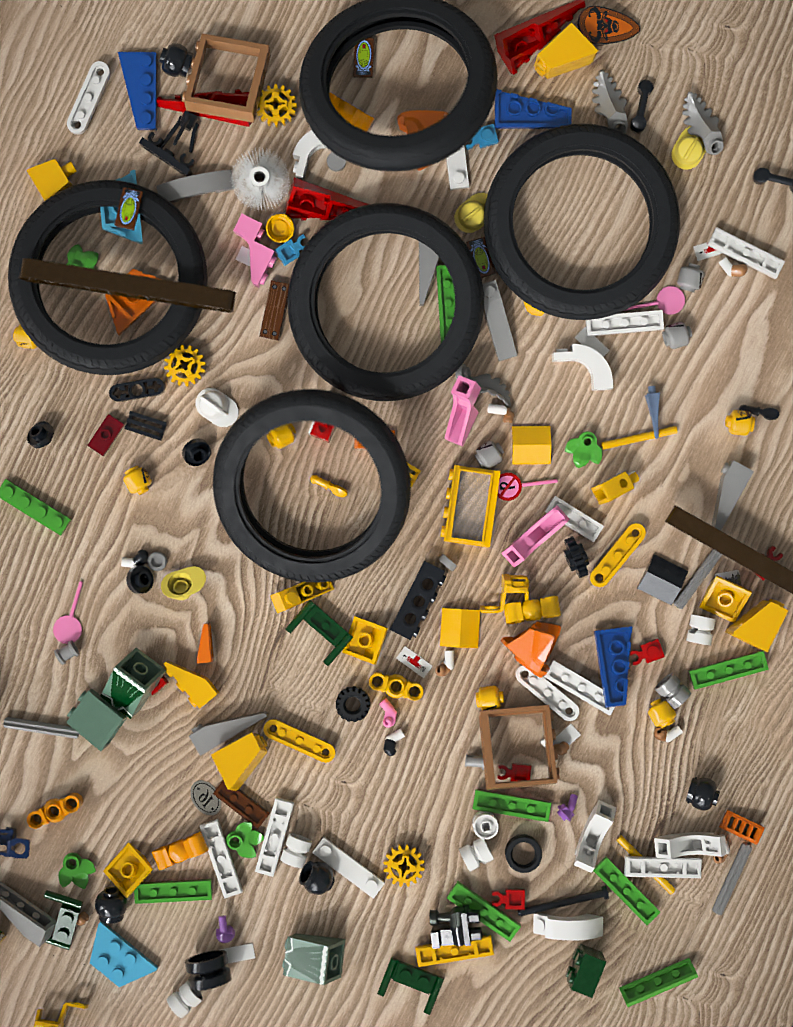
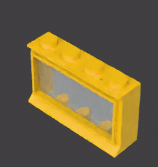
M454 465L453 469L450 468L448 480H452L451 488L447 487L446 499H449L448 507H444L443 518H446V525H442L440 537H444L443 541L490 548L501 471Z

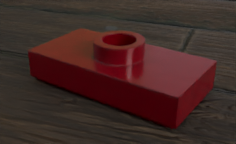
M108 414L87 446L100 455L105 456L125 424Z

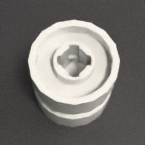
M691 614L689 625L692 628L688 630L686 641L711 646L713 638L711 631L714 630L716 619Z
M478 811L474 815L472 825L475 834L481 839L493 838L498 832V822L492 812Z
M289 833L286 841L288 848L283 849L280 860L290 866L303 868L307 858L305 853L309 852L312 841L304 836Z
M481 838L473 841L472 846L467 844L459 849L470 872L480 867L481 862L486 864L494 860L487 843Z
M186 981L179 987V992H173L166 1000L171 1010L178 1017L183 1018L189 1013L191 1007H196L203 1001V996L200 991L191 990L189 981Z

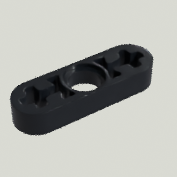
M151 378L115 384L110 388L109 396L116 402L159 396L165 391V383L159 378ZM154 382L161 385V388H158V392L154 389H149V394H146L147 389L144 383H147L148 387L154 386ZM141 385L142 393L137 396L132 393L133 386ZM126 386H128V393L130 397H127L128 394L126 393L121 394L120 398L114 395V392L117 391V388H119L120 391H126Z

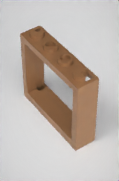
M202 33L200 41L197 40L196 57H193L191 61L192 72L187 76V91H184L182 95V102L185 103L186 111L254 123L271 57L270 46ZM207 48L258 57L246 106L194 97Z
M549 705L483 710L479 712L486 790L558 783L557 779H560L559 767L556 768L555 760H558V751L553 745V741L556 740L555 729H552L551 721H554V715ZM542 713L548 778L495 783L489 718Z

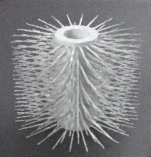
M259 149V162L256 152V166L250 153L251 161L246 153V159L243 156L244 161L239 157L240 168L236 164L235 170L237 169L235 173L237 175L232 177L239 178L232 181L238 182L234 185L239 188L237 191L242 196H245L244 198L240 197L239 200H242V203L245 201V204L253 203L248 204L250 206L253 205L250 208L256 205L259 209L260 205L262 210V197L265 207L264 195L266 193L271 207L270 199L274 205L275 201L278 204L277 199L282 203L281 192L282 195L283 193L285 195L286 189L290 185L287 184L282 189L281 187L290 182L281 181L290 179L285 178L283 175L286 174L281 170L283 168L275 164V156L268 154L265 156L263 153L261 156ZM264 178V181L257 182L258 179Z

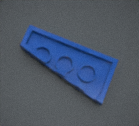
M118 52L137 130H157V53Z
M499 89L496 91L495 129H552L572 124V108L522 97L515 93L510 94Z
M633 626L594 631L606 708L626 705L627 678L630 663L629 653L631 650L630 641Z

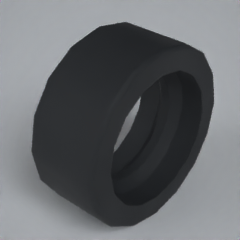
M521 834L512 837L507 843L505 857L513 870L520 873H529L539 866L542 859V850L538 841L532 836ZM522 842L529 843L535 850L534 859L526 865L518 864L512 857L513 848Z

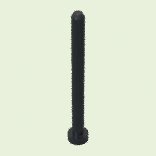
M602 886V890L525 907V910H517L518 915L525 916L604 897V900L609 899L607 887Z

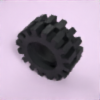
M347 687L337 696L335 705L337 713L343 720L345 719L348 722L362 720L369 712L370 698L360 687ZM356 697L359 699L361 705L357 711L352 712L346 708L345 703L348 698Z

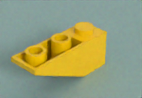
M331 581L301 582L270 595L277 613H280L332 591L334 587Z
M171 661L163 663L166 673L177 680V687L182 692L186 691L190 696L188 700L194 707L198 706L200 709L219 693L208 677Z

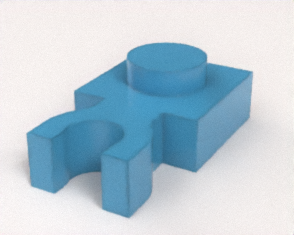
M494 124L481 127L478 133L471 139L472 143L466 145V150L472 149L477 144H479L480 149L498 144L499 141Z
M304 234L299 236L295 243L290 239L274 250L284 266L299 257V251L305 247L300 243L301 239L305 238Z

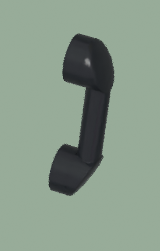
M642 80L637 87V91L641 96L637 116L630 123L631 131L636 134L643 132L647 123L644 115L648 95L654 89L653 83L649 80Z
M759 168L753 173L752 178L756 184L762 185L768 180L788 185L793 193L792 178L772 174L767 168Z

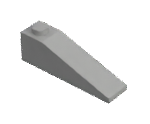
M419 242V306L424 305L439 256L432 249Z
M494 280L484 283V316L498 360L502 361L515 357L517 353L497 282Z
M734 460L729 463L726 462L721 469L723 474L720 478L712 526L720 531L754 472Z
M267 711L209 723L205 726L199 724L191 729L193 733L189 735V738L201 756L267 717L268 713Z
M0 881V910L24 937L40 947L51 937L57 921Z

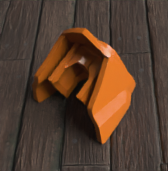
M433 110L402 112L397 116L399 130L407 134L418 132L434 125L444 118L448 112Z
M537 621L515 637L502 638L501 642L515 655L514 658L536 676L542 678L550 670L546 662L556 644L561 626Z

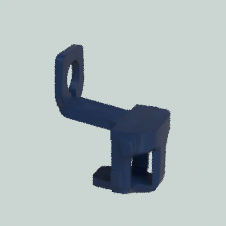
M6 827V829H0V833H8L7 835H0V845L7 847V850L0 851V855L27 859L30 853V840L16 838V828ZM17 843H22L25 846L24 853L18 854L15 852Z

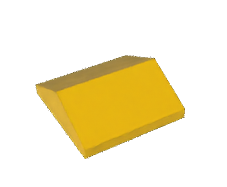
M512 426V465L551 464L550 426Z
M716 576L708 586L699 608L735 623L752 591L720 576Z
M442 608L440 646L478 648L480 610Z
M354 616L349 630V634L353 636V639L343 649L342 653L376 665L388 628Z
M128 842L103 872L125 898H128L153 868L148 859Z

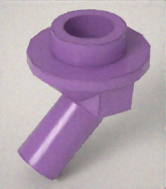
M575 794L570 795L568 805L562 804L557 806L559 809L557 813L564 821L566 819L571 821L574 816L572 811L578 799V796Z
M226 915L218 917L220 928L216 929V937L219 942L228 943L234 938L235 930L232 926L227 925Z

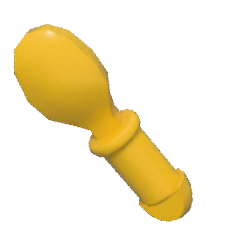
M318 475L310 477L313 484L320 485L326 490L329 488L337 497L343 498L348 494L346 489L330 483L331 481L320 478Z

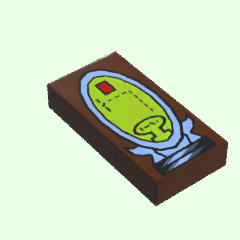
M367 38L355 45L354 77L373 78L374 38Z
M123 187L114 224L116 227L135 230L143 197L142 191Z
M485 237L466 242L477 263L481 278L494 275L495 270L487 249Z

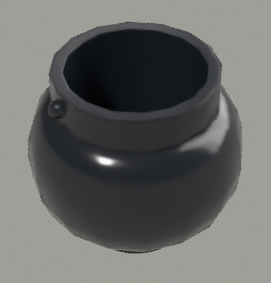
M172 43L168 48H163L159 62L162 63L163 72L172 77H186L193 53L188 52L186 47L177 43Z
M695 777L692 778L686 802L688 804L691 803L698 810H709L712 805L716 806L720 791L717 790V785L713 780L708 778L697 779Z
M307 862L299 876V883L309 893L314 895H322L326 891L331 890L335 881L332 869L323 862Z
M116 887L105 888L104 891L98 894L95 900V909L99 915V920L110 924L123 920L124 913L128 907L127 898Z

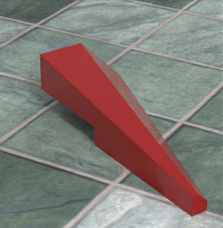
M575 0L495 34L497 52L509 72L515 75L518 72L517 69L523 63H528L530 61L529 57L533 53L541 50L561 31L560 28L567 21L570 22L573 19V15L580 8L584 9L586 7L585 1Z
M235 89V93H222V91L195 93L194 97L246 106L249 92H241L240 89ZM175 95V99L162 98V96L156 99L157 107L183 113L186 111L181 95ZM188 111L197 116L250 127L252 123Z
M294 177L284 214L290 218H301V221H306L307 218L332 220L351 209L370 204Z

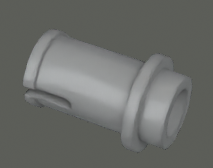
M466 754L465 767H481L484 770L483 756Z

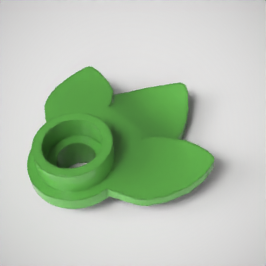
M79 244L74 245L67 254V265L93 268L98 261L99 254L94 251L83 252Z
M590 431L581 433L578 438L570 439L565 446V452L573 454V462L577 468L585 466L589 461L595 464L601 462L602 449L597 445L595 434ZM589 438L591 439V443L585 444L584 440Z
M242 822L237 825L235 831L228 833L226 844L229 848L236 850L242 857L255 858L256 851L254 846L264 840V835L257 830H252L251 822ZM237 837L239 841L235 842L232 838Z
M69 853L63 859L64 867L59 871L58 877L63 888L73 882L78 887L85 889L89 881L88 874L96 872V869L89 859H82L77 853ZM70 859L76 860V865H72Z

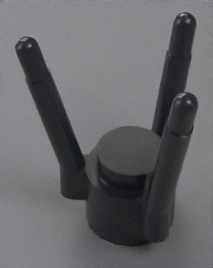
M184 111L159 147L163 149L179 126L181 128L173 142L174 146L180 139L184 129L190 131L192 128L189 152L192 153L196 132L199 124L196 123L198 117L193 113Z

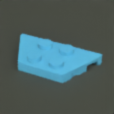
M131 170L128 175L116 180L137 184L136 171ZM100 207L103 230L143 244L140 214H138L135 230L133 231L114 225L119 207Z
M100 921L90 959V964L118 987H121L158 969L156 964L107 924Z

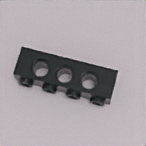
M426 561L423 562L390 628L391 631L411 640L412 636L417 637L420 631L418 624L421 619H426L429 613L427 607L429 603H434L438 595L435 591L438 585L442 586L446 579L444 570ZM429 578L433 581L432 588H423L422 582L424 579ZM416 596H422L425 599L422 606L414 604L413 600ZM408 613L415 614L416 620L414 623L410 624L405 621V616Z

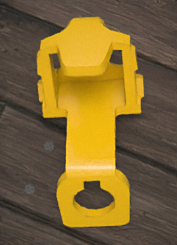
M502 574V591L499 606H480L481 613L502 612L504 610L506 593H524V600H529L528 577L525 575ZM512 579H524V581H512Z
M66 1002L62 1007L58 1022L41 1019L43 1009H38L34 1027H63V1021L69 1006L86 1009L89 1005Z

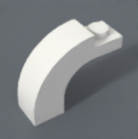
M312 130L299 140L293 151V158L299 160V162L295 161L293 173H296V178L301 180L305 178L310 157L316 151L327 148Z
M572 344L570 346L571 352H568V349H556V352L552 354V362L575 361L583 364L590 373L592 391L613 389L611 369L604 357L593 348L581 344Z
M600 800L596 803L579 838L574 854L576 855L575 866L591 873L595 869L600 845L607 830L614 821L616 807Z
M711 832L676 833L654 838L656 858L674 859L685 855L722 857L726 855L725 836L714 835Z
M535 913L533 933L545 935V938L556 940L594 939L603 936V916L584 914L576 917H559Z

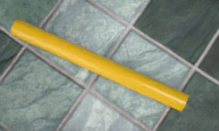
M676 426L659 429V437L677 433ZM654 431L601 442V447L604 450L655 438Z
M622 835L616 839L631 856H642ZM653 877L670 895L675 892L676 889L664 877Z

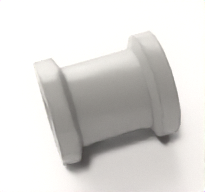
M69 641L68 645L59 650H54L56 658L62 665L66 664V661L70 658L80 655L73 641Z

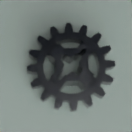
M573 536L565 539L566 549L563 552L570 570H576L579 578L589 575L587 570L589 561L581 543L577 544Z

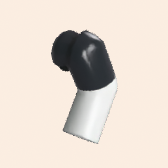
M141 549L134 558L123 557L121 566L133 568L144 565L148 560V552Z
M401 728L385 738L383 749L388 756L396 754V742L405 737Z

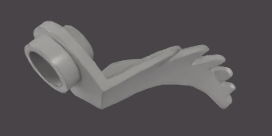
M600 70L599 75L595 77L598 81L593 83L597 88H594L592 92L598 94V96L594 97L592 101L599 104L594 110L596 113L607 118L608 127L626 133L628 123L624 109L627 100L625 98L619 99L622 91L614 90L617 86L616 82L611 83L612 77H608V73Z
M690 91L684 99L687 103L683 104V108L687 110L682 113L684 116H689V118L684 120V124L691 125L687 130L690 135L702 138L705 151L708 154L717 155L724 147L721 131L718 129L719 118L716 116L710 117L712 113L711 108L704 110L706 103L704 101L700 103L701 97H697L696 93L693 94Z
M462 364L455 372L456 379L460 375L476 381L481 387L480 393L488 392L492 396H497L503 400L507 407L511 406V398L508 397L509 391L505 390V384H499V378L491 379L490 374L471 377L470 369L465 364Z

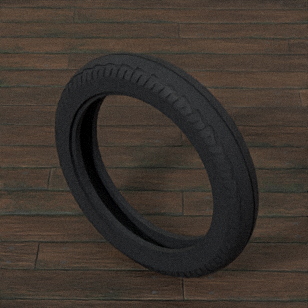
M364 0L350 6L331 19L317 34L308 48L299 78L301 107L306 121L316 137L325 147L340 158L355 165L377 171L399 172L420 169L438 163L456 153L484 125L496 96L498 83L497 64L491 45L476 22L463 11L443 0ZM391 30H417L432 34L453 47L467 68V83L455 107L444 118L426 129L405 135L388 136L370 133L346 121L338 113L330 100V83L338 63L355 45L373 35Z
M569 124L555 127L530 138L520 145L505 160L494 177L484 210V234L487 249L495 269L505 284L520 299L539 311L571 320H593L608 317L622 312L641 301L656 287L668 270L677 248L680 230V213L676 192L668 173L660 161L649 149L631 136L616 129L595 124ZM568 156H592L615 164L637 184L647 205L649 236L641 259L625 277L602 288L576 290L548 281L528 264L515 238L513 210L520 189L538 169L554 160Z
M97 180L84 182L66 188L47 199L29 216L22 226L14 242L9 260V294L15 315L23 330L38 348L55 361L77 371L90 374H127L156 364L183 343L197 323L202 309L171 304L165 316L156 326L142 336L123 343L96 344L70 335L49 317L41 299L39 283L20 279L23 259L28 258L42 261L52 240L66 226L82 217L101 213L100 207H119L123 187L142 191L143 197L138 214H140L141 220L154 227L170 245L177 260L178 282L207 286L208 277L205 254L201 242L187 218L178 208L158 193L146 187L125 181Z
M377 203L357 207L342 213L325 224L313 235L300 253L294 266L288 289L290 327L295 342L305 360L320 377L335 388L349 395L372 401H398L413 398L436 388L459 369L473 349L481 329L484 313V290L481 275L471 251L462 238L449 225L436 216L416 207L396 203ZM391 233L416 239L428 246L440 257L447 267L453 282L455 309L447 335L429 357L410 368L381 373L358 368L346 361L334 350L322 330L317 301L320 283L326 269L344 248L370 235Z
M297 389L282 392L258 402L243 413L231 426L216 456L213 471V495L216 510L225 531L238 549L251 561L263 569L287 579L301 582H328L349 577L366 569L392 546L401 532L408 514L411 499V479L408 463L399 441L388 425L371 409L348 396L320 389ZM299 421L326 423L347 432L367 450L379 475L381 500L374 520L362 534L339 547L326 550H307L293 547L278 540L261 526L253 515L246 499L244 469L252 447L259 439L273 429Z

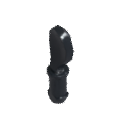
M746 405L739 407V410L749 411L756 416L761 414L767 420H776L780 415L779 411L774 408L760 409V407Z

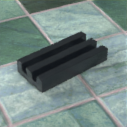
M130 411L124 429L162 441L167 423ZM135 416L150 422L162 425V427L160 429L145 423L133 420V417ZM132 423L147 429L160 432L159 436L151 433H147L132 428L130 426Z

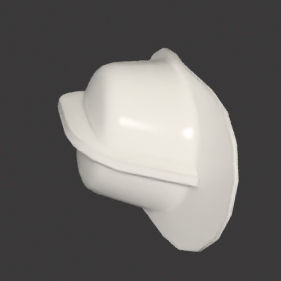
M206 388L198 394L195 406L197 411L207 420L219 427H228L237 420L238 407L224 393L215 388Z

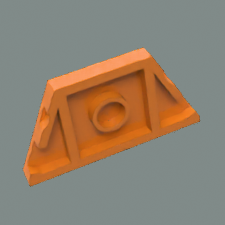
M132 269L128 273L131 275L156 278L155 276L142 273L141 271ZM105 294L116 332L119 336L155 303V301Z

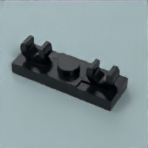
M154 132L149 133L148 140L143 137L141 138L139 144L142 148L185 177L193 174L189 168L194 166V159H191L189 163H184L187 155L183 153L180 156V162L176 160L175 154L167 148L163 150L159 147L163 143L161 137L157 142L152 141L155 136Z

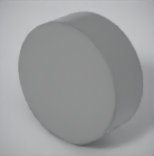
M332 152L327 157V165L330 170L339 172L345 168L346 160Z
M161 552L150 554L147 560L149 568L154 571L163 570L167 565L165 554Z
M444 554L439 558V561L449 570L454 571L457 565Z

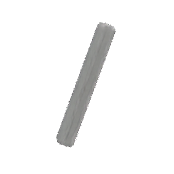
M714 549L710 552L674 601V605L677 608H684L723 554Z
M6 717L3 723L5 728L75 739L79 737V733L70 726Z
M742 843L712 908V911L718 915L723 914L752 851V847L749 844Z

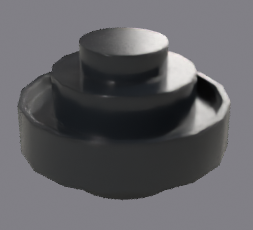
M46 421L35 424L28 432V443L34 448H42L48 445L54 435V428Z
M199 438L188 441L182 449L183 459L191 466L204 464L211 454V449L207 442Z
M136 566L127 573V586L133 593H147L153 586V574L147 567Z

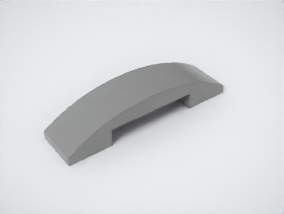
M222 170L179 178L156 187L159 195L174 203L184 198L233 190L235 185L232 184L234 181H232L231 170Z

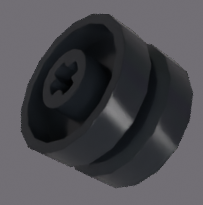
M225 950L203 952L185 960L186 971L192 974L188 978L191 990L213 989L231 981L230 968L225 966L228 963Z

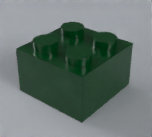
M580 943L579 948L574 950L572 956L574 961L572 966H568L565 977H567V982L572 991L593 998L607 961L601 951Z

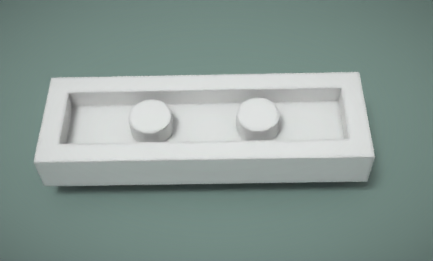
M554 496L545 513L557 505L570 519L565 524L566 526L588 540L595 542L604 526L557 496Z

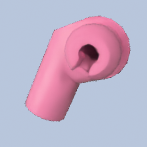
M385 698L379 705L385 710L383 725L389 728L396 722L397 710Z

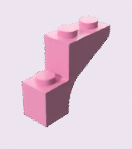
M241 214L233 231L249 244L251 281L254 286L259 288L261 284L264 285L269 276L266 273L269 267L273 268L277 257H275L276 253L274 250L257 243V240L260 241L265 233L263 224Z
M460 375L451 391L453 407L445 439L463 447L479 413L474 407V403L481 387L476 381Z
M556 505L538 519L524 534L513 541L502 552L503 556L513 567H516L570 519Z

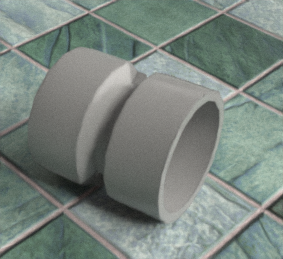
M674 673L667 675L655 687L657 693L661 697H666V701L673 709L682 705L691 695V692L685 685H680V680Z

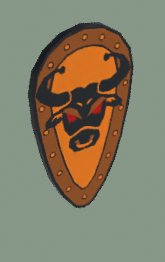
M589 6L578 16V30L594 45L626 41L640 32L639 24L632 18L606 7Z

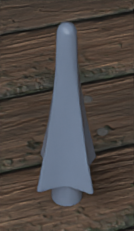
M649 386L645 398L652 420L654 437L658 439L660 392L656 393L655 386Z

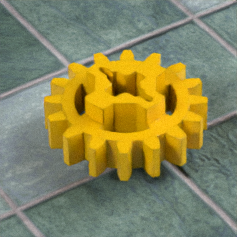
M277 84L274 85L273 89L268 85V91L262 90V97H260L258 105L260 110L257 111V115H263L261 121L268 120V126H271L272 123H275L276 128H278L279 123L286 126L285 120L291 122L290 115H296V111L293 109L297 108V103H292L296 98L295 96H290L292 93L290 89L285 91L284 85L280 89H278ZM280 95L286 97L287 100H283ZM275 103H279L278 109H274ZM266 112H270L273 117L267 115Z
M181 345V350H174L175 352L169 355L170 359L164 360L168 363L167 366H164V369L169 370L166 376H172L171 382L173 383L178 380V386H181L183 382L186 387H189V382L195 385L196 378L202 380L200 373L206 372L202 369V366H205L206 363L201 362L204 356H198L199 350L195 349L192 351V346L190 345L187 349H185L184 345ZM183 353L191 354L194 357L186 358ZM176 358L177 363L176 366L173 367V362ZM184 361L187 364L189 363V365H187V370L181 368L183 366L182 363ZM198 364L197 371L194 374V366ZM182 373L185 374L187 378H179L176 375Z
M398 844L397 850L392 847V854L386 853L388 860L383 861V864L388 865L384 868V872H389L386 878H393L392 884L398 881L400 887H402L403 883H406L409 887L410 881L416 884V877L422 878L420 871L425 870V867L420 865L425 863L424 859H419L422 855L421 852L415 853L416 847L409 849L408 844H406L405 848ZM402 853V856H400L398 859L394 858L398 854ZM409 854L415 858L417 863L411 861ZM406 858L407 866L402 873L401 865ZM392 868L398 871L399 876L392 871ZM410 872H414L411 876L406 877Z

